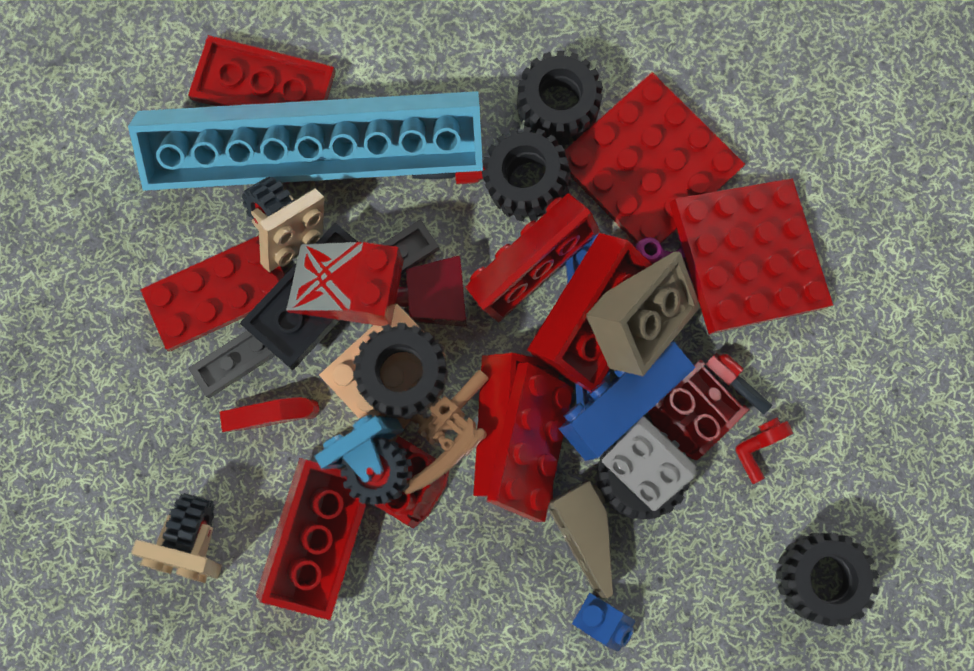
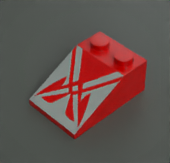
M367 242L301 244L286 311L377 326L388 324L391 326L404 263L399 247Z

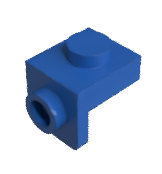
M591 593L588 594L572 622V625L617 652L621 647L627 645L632 638L633 626L635 624L633 618Z

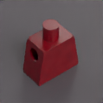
M460 256L446 258L406 270L407 286L398 288L396 304L400 307H409L410 318L415 323L467 326Z

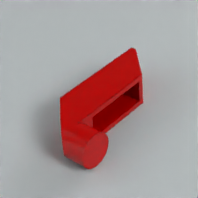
M296 397L220 411L222 432L250 430L301 419H313L319 413V404L314 399Z

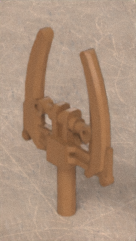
M478 370L451 400L446 396L442 399L439 397L435 406L431 405L428 408L431 410V416L428 419L423 418V415L419 414L413 415L409 419L397 417L403 429L410 421L418 423V433L424 438L426 437V440L431 445L440 443L444 450L432 464L407 480L406 483L410 485L407 490H403L405 494L417 491L440 478L458 463L464 455L468 456L482 439L486 438L487 433L481 428L476 430V423L469 417L466 421L464 419L465 414L461 411L466 403L489 379L481 370ZM447 430H453L458 434L454 441L445 438L444 433ZM399 435L395 436L389 441H396Z

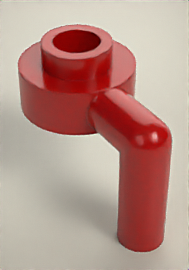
M778 417L758 426L761 433L737 444L735 448L736 454L752 484L765 479L752 453L792 435L793 431L788 421L780 423Z

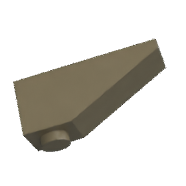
M586 481L551 499L548 510L596 596L607 599L613 595L608 517L607 511L603 506L605 498L596 485H591L590 481Z

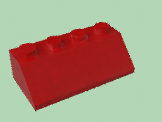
M569 193L563 198H556L548 205L546 213L537 222L533 220L521 230V236L515 242L506 244L495 254L496 259L486 268L481 267L471 275L470 282L465 288L479 306L499 323L600 232L591 211Z
M599 233L527 350L549 368L591 392L602 382L610 368L586 314L607 291L652 264L628 240Z
M516 353L482 355L481 371L489 379L480 388L477 430L483 429L487 436L476 446L473 496H488L518 363L529 362L555 378H559L558 372L546 366L538 358ZM552 488L550 500L553 499V488Z
M299 458L255 595L260 603L331 621L366 504L359 502V498H352L349 495L352 491L350 488H344L343 482H346L347 479L346 476L341 477L340 469H321L317 462Z

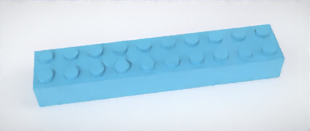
M478 91L137 111L128 125L143 191L256 184L266 177H273L276 179V182L283 183L483 171Z

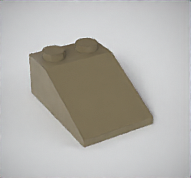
M681 252L669 254L607 291L586 314L610 369L644 376L700 308Z

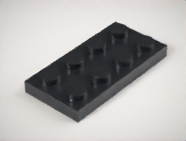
M334 223L315 244L358 241L337 223ZM296 264L240 322L249 333L292 371L339 322L337 319L289 313L286 311Z

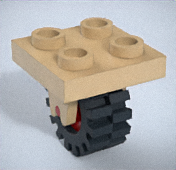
M266 177L243 191V205L248 209L246 213L248 217H252V224L259 232L260 264L268 272H271L278 266H285L290 263L294 256L299 254L301 244H315L322 237L324 196L316 188L296 200L287 189L283 190L281 182H276V179L273 177Z
M186 493L181 494L174 503V509H171L170 515L166 518L156 545L136 540L131 554L142 558L140 565L153 570L171 574L173 568H177L176 575L206 583L207 577L218 579L222 565L206 558L213 532L211 524L215 509L213 500Z

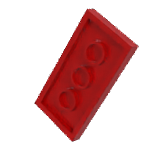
M208 35L188 96L193 101L212 106L328 100L336 71L333 66Z
M256 236L140 289L165 349L171 352L246 317L285 274L281 266L268 272L260 264L259 236Z
M529 362L518 363L486 501L534 522H545L564 436L558 428L567 421L564 415L569 411L573 387Z

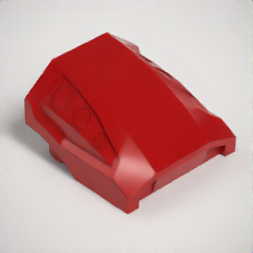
M701 359L694 364L696 368L648 411L653 426L660 432L667 434L669 440H675L680 445L678 447L680 452H685L687 457L696 461L749 411L704 367L705 363Z
M400 436L395 441L400 444L399 448H404L407 451L406 459H411L412 466H408V472H413L412 477L436 460L435 457ZM449 471L410 494H405L402 491V496L398 499L375 506L414 529L430 515L447 486Z

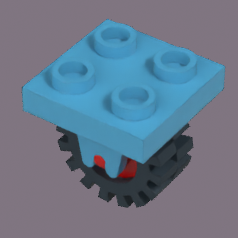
M367 415L353 424L355 430L344 437L342 434L332 437L323 444L324 450L314 456L321 469L346 468V470H341V477L346 476L347 479L346 482H343L344 488H350L352 491L349 495L352 498H359V502L363 504L378 505L398 499L402 496L401 492L409 487L410 484L406 482L407 479L412 478L413 473L408 472V466H412L411 459H406L405 457L408 454L404 448H399V443L389 441L405 431L398 418Z

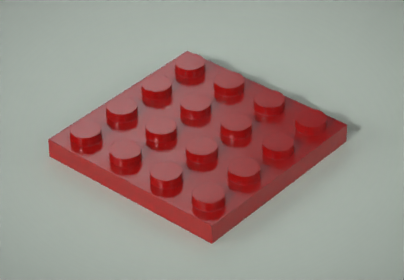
M653 72L564 150L572 179L636 244L642 239L649 237L656 239L661 244L677 229L670 202L676 198L719 191L746 165ZM646 249L645 252L649 255L650 251Z
M793 178L676 198L669 203L709 335L819 311L833 306Z

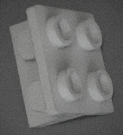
M644 416L602 459V462L653 511H656L697 473L695 470L697 467Z

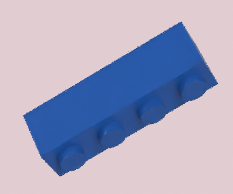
M672 341L644 376L614 370L616 377L609 384L605 380L597 385L589 393L592 399L584 406L578 403L564 415L567 421L558 429L585 461L596 459L696 367L678 345Z

